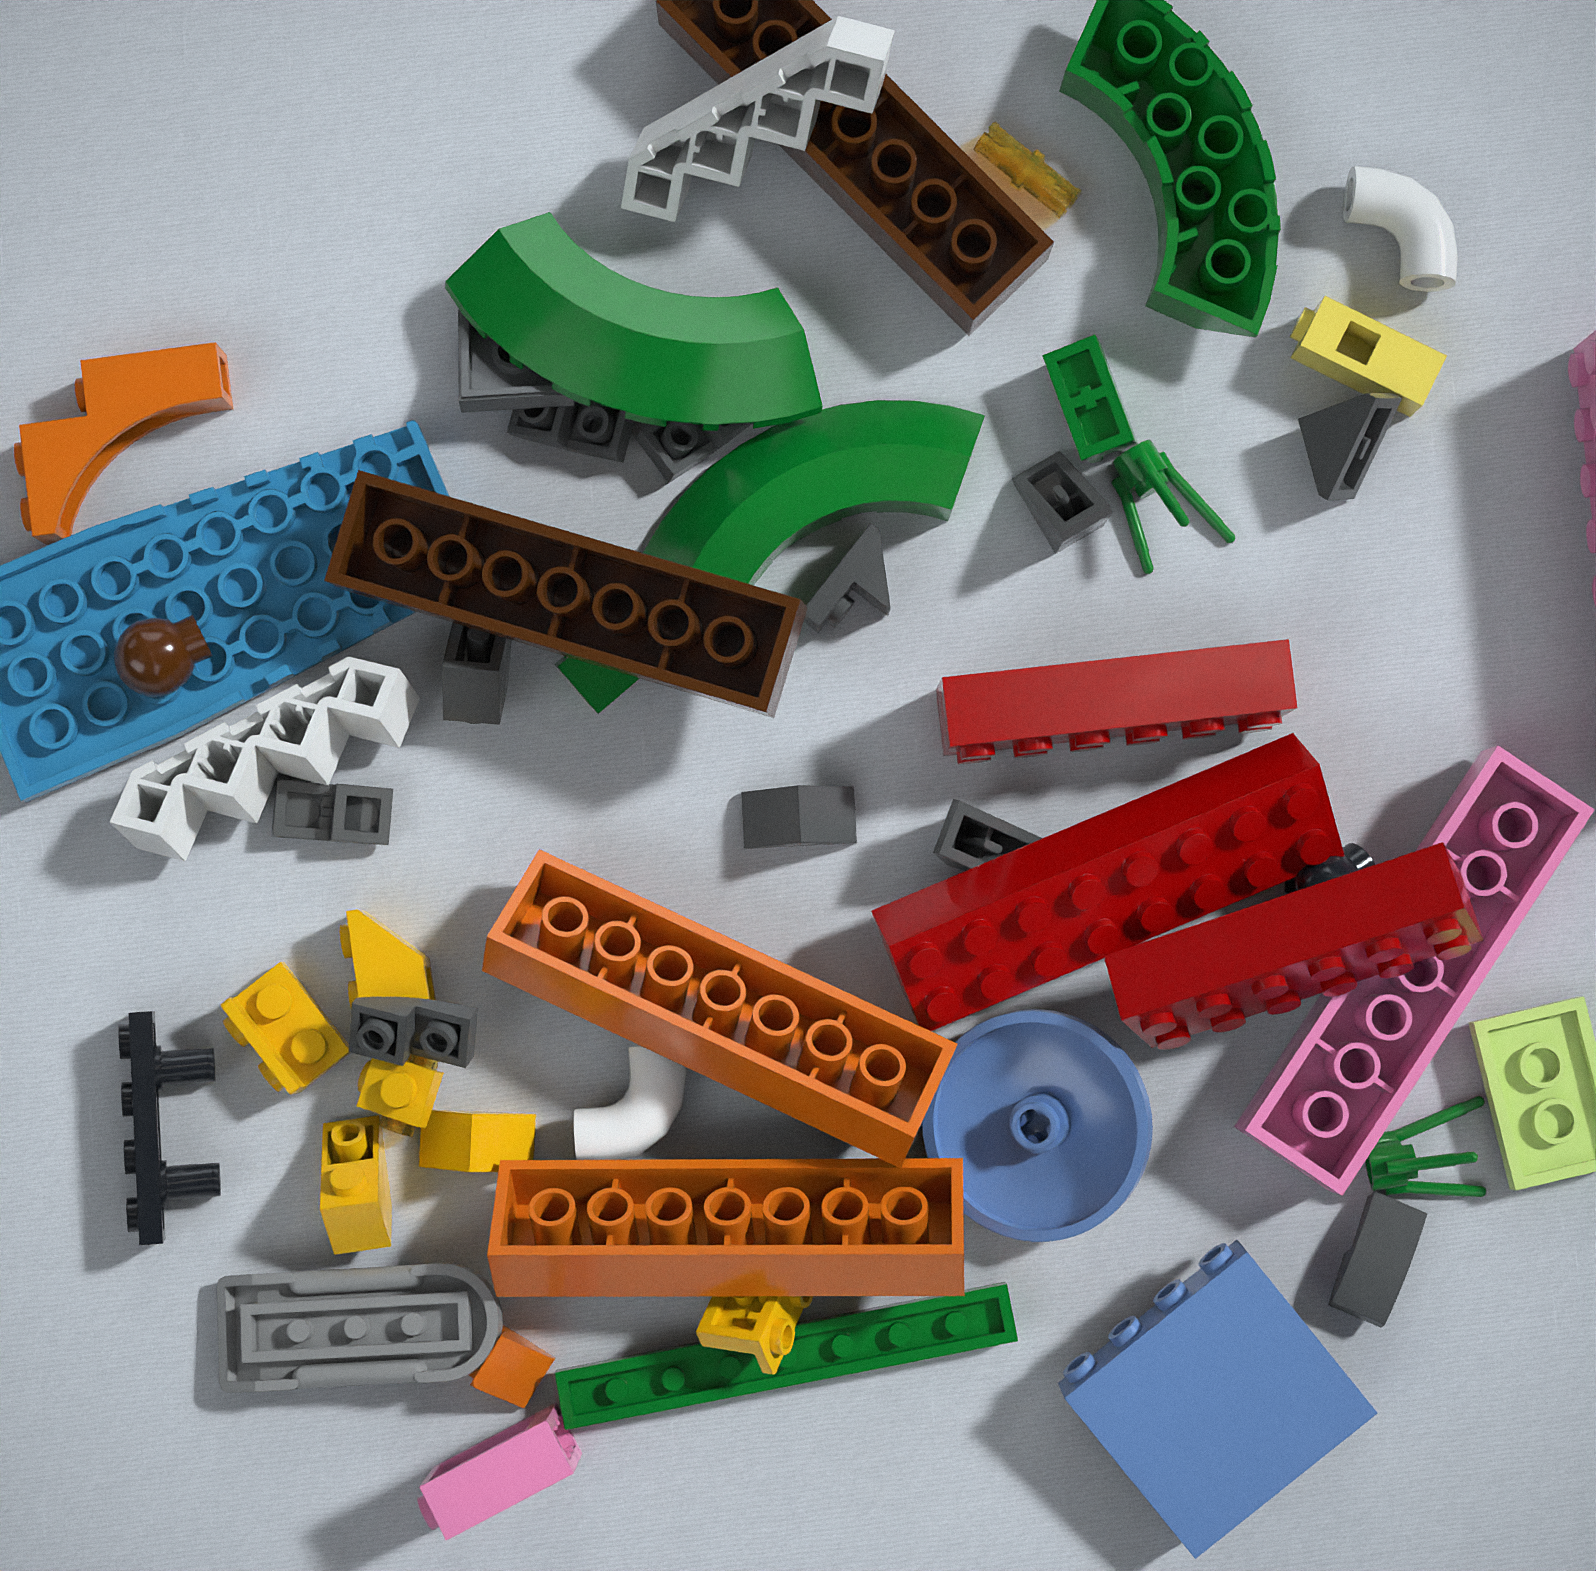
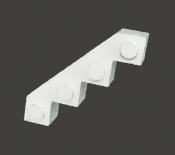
M838 16L644 127L629 157L621 208L676 222L689 192L692 175L737 187L740 186L752 157L755 138L805 151L817 120L820 101L872 114L883 85L895 30Z
M348 656L329 666L330 673L303 688L295 684L256 705L258 709L256 713L231 726L224 722L184 743L186 750L159 764L152 760L133 770L110 823L135 848L186 861L207 811L258 823L278 773L329 786L349 736L400 748L420 697L399 668Z

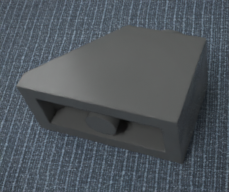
M452 623L442 663L443 720L467 722L470 724L500 725L508 688L512 640Z

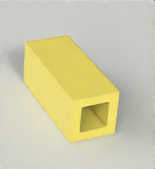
M1324 296L1314 311L1307 307L1303 309L1290 334V338L1298 341L1290 357L1291 359L1362 394L1394 393L1402 398L1397 411L1409 417L1423 406L1447 355L1327 296Z

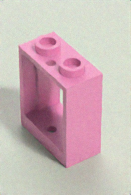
M557 1403L434 1466L419 1486L423 1495L417 1498L420 1511L428 1526L432 1530L439 1527L445 1540H448L574 1474L582 1452L571 1430H565L562 1413Z

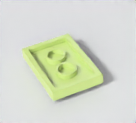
M1584 996L1568 998L1468 1022L1509 1188L1516 1191L1596 1172V1041Z

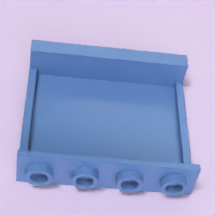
M1237 1239L1229 1246L1226 1243H1222L1208 1251L1199 1261L1200 1269L1183 1283L1180 1279H1177L1163 1287L1154 1297L1153 1302L1155 1305L1138 1319L1135 1316H1130L1117 1324L1109 1333L1108 1339L1110 1341L1093 1355L1090 1352H1085L1072 1360L1063 1371L1064 1378L1058 1382L1064 1399L1195 1559L1378 1414Z

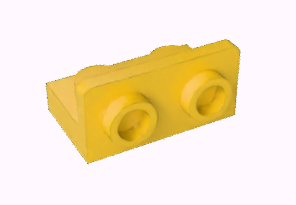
M279 962L239 995L229 997L220 1004L228 1015L223 1020L225 1028L242 1047L249 1043L263 1060L258 1065L259 1071L277 1092L285 1088L290 1095L301 1093L351 1053L349 1052L348 1042L285 962Z
M712 1296L698 1325L696 1334L701 1345L704 1347L754 1354L762 1373L775 1375L783 1355H787L792 1349L795 1327L803 1309L811 1304L813 1296Z

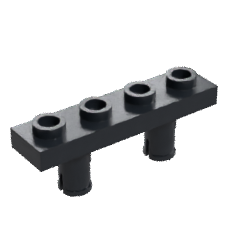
M155 1011L128 1013L129 1024L119 1025L120 1059H131L132 1082H121L123 1117L133 1116L134 1139L124 1140V1167L126 1175L136 1174L137 1197L126 1199L128 1232H139V1245L163 1244L166 1239L164 1207L169 1206V1200L221 1196L220 1163L167 1166V1160H162L159 1091H163L164 1085L216 1081L214 1048L162 1051L161 1045L157 1046Z

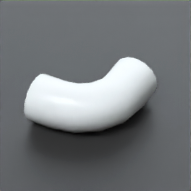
M1351 167L1344 192V221L1346 223L1378 226L1386 229L1395 237L1400 246L1401 254L1399 284L1404 288L1415 291L1434 292L1454 287L1456 285L1458 258L1454 226L1439 199L1412 177L1381 168Z
M642 1046L628 1047L630 1080L629 1087L624 1096L612 1105L574 1110L576 1160H625L641 1155L663 1138L683 1106L687 1067Z

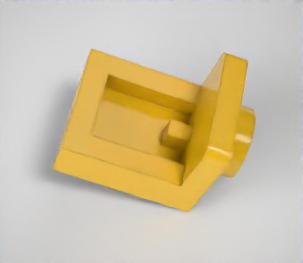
M372 1058L364 1065L358 1079L360 1096L356 1106L415 1127L426 1128L444 1073L408 1060L401 1066Z

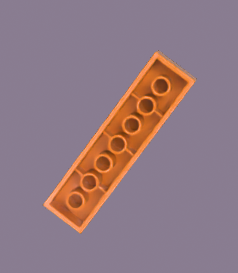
M540 849L486 937L482 966L483 972L899 1168L904 1163L958 1045L949 1039Z
M880 1158L500 1160L487 1251L496 1297L965 1296L963 1158H905L901 1168Z

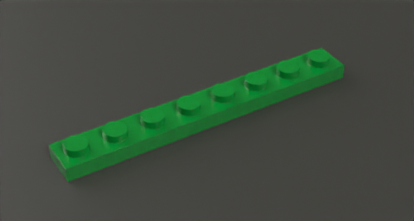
M1006 1282L965 1289V1296H929L798 1322L795 1327L792 1349L787 1355H783L775 1375L762 1373L754 1354L704 1347L700 1342L557 1369L555 1371V1379L564 1428L569 1430L1017 1342L1018 1337L1008 1286Z

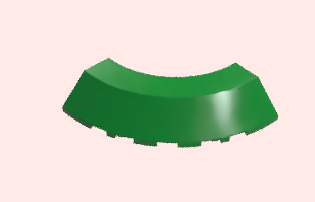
M1096 0L1067 65L1059 92L1089 108L1118 134L1137 160L1148 183L1156 212L1159 245L1153 285L1145 307L1196 329L1256 338L1271 300L1278 267L1276 261L1281 223L1277 208V194L1274 183L1276 175L1273 159L1267 140H1263L1259 125L1251 111L1253 105L1234 72H1229L1224 63L1208 46L1210 41L1200 30L1196 33L1172 11V5L1164 0Z
M551 212L499 228L445 281V289L463 316L484 339L489 336L509 353V362L521 370L527 366L538 375L553 382V390L584 405L590 406L591 402L594 401L607 407L625 411L626 419L664 427H666L667 420L703 424V430L718 431L719 424L753 422V429L789 423L822 412L823 405L805 331L778 287L759 293L730 297L689 296L652 288L628 279L592 258L566 234Z
M874 400L825 408L819 414L773 426L740 444L701 475L683 493L663 518L643 553L755 585L773 563V560L798 539L801 540L820 528L838 522L845 517L877 511V513H912L948 521L985 415L949 405L921 401Z

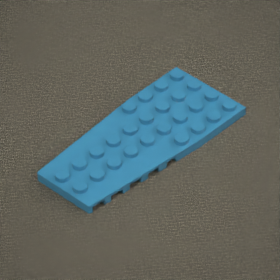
M412 420L406 422L407 426L375 437L370 434L352 440L353 444L324 454L316 452L299 458L300 462L269 472L264 469L244 476L245 480L218 489L210 487L189 494L190 498L167 506L159 504L92 526L0 565V752L20 800L29 802L181 737L416 613L412 610L342 590L325 582L324 579L358 470L449 496L417 422ZM193 615L212 653V657L194 664V671L187 683L172 694L162 697H149L130 689L118 675L114 662L115 647L124 630L140 620L162 618L175 623Z

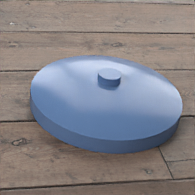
M1025 1009L996 1016L978 1024L955 1041L958 1045L923 1119L922 1126L928 1158H963L964 1214L988 1230L1005 1237L1030 1242H1050L1074 1237L1091 1230L1110 1217L1127 1201L1145 1171L1152 1145L1153 1125L1150 1101L1143 1080L1130 1057L1120 1045L1101 1029L1081 1018L1045 1009Z

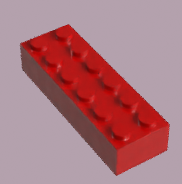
M1289 639L942 677L936 688L943 756L957 755L958 764L991 761V757L996 755V750L1013 749L1014 758L1042 756L1048 754V750L1053 749V744L1068 742L1070 752L1097 750L1104 748V744L1110 743V738L1125 736L1126 746L1160 742V738L1168 737V731L1181 730L1183 740L1216 736V732L1225 730V725L1237 724L1238 733L1261 732L1271 730L1272 726L1283 724L1282 717L1298 708Z
M1441 842L1104 955L1121 1021L1151 1048L1158 1047L1160 1050H1170L1188 1044L1191 1041V1035L1212 1029L1213 1032H1227L1237 1029L1246 1023L1245 1018L1265 1011L1271 1015L1290 1012L1301 1005L1302 999L1323 993L1324 996L1332 997L1348 993L1358 986V981L1379 975L1381 978H1394L1404 975L1413 970V963L1435 956L1438 960L1460 957L1471 950L1472 944L1484 940L1463 877L1446 846Z

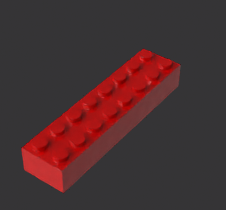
M1291 733L871 910V913L904 997L918 1026L933 1031L1103 959L1104 955L1134 946L1292 879L1307 864L1319 865L1331 856L1344 857L1345 855L1320 764L1296 735Z

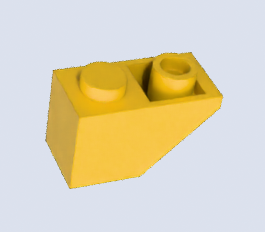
M358 909L346 911L348 924L340 925L339 932L344 958H353L356 980L348 982V997L351 1009L352 1002L359 997H411L436 1000L431 962L427 955L367 911Z
M379 1115L323 1123L320 1212L334 1255L391 1247L392 1200L382 1124Z

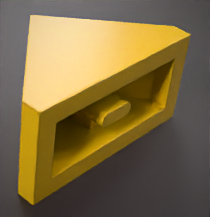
M432 1110L427 1127L421 1128L419 1167L462 1172H498L500 1160H534L536 1114Z

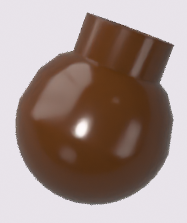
M193 615L175 623L162 618L137 621L126 628L121 634L114 652L115 667L121 680L133 691L149 697H162L174 693L187 683L194 671V664L212 657V653Z

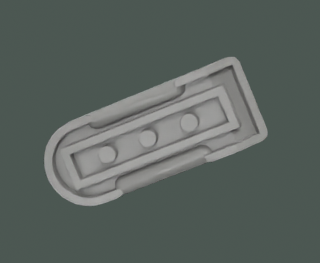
M454 1263L224 1276L218 1280L219 1384L221 1389L227 1393L446 1382L460 1379L481 1368L500 1338L503 1327L501 1304L499 1298L496 1297L495 1290L482 1275L469 1267Z

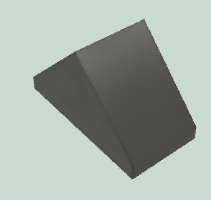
M1365 393L1298 419L1319 496L1328 501L1355 499L1402 400L1400 396L1394 393Z
M1061 451L1012 478L1017 491L1055 554L1103 527L1112 514L1107 501Z
M796 785L741 792L744 849L857 843L854 787Z
M953 799L933 853L946 865L966 871L1042 838L965 802Z

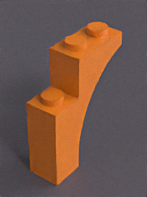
M216 342L80 360L82 378L75 380V395L80 411L86 412L87 416L19 425L21 442L14 444V459L19 475L25 476L28 497L21 499L20 510L23 525L26 531H32V537L46 545H50L71 536L75 519L91 486L103 470L137 440L169 423L190 416L233 410L227 355Z

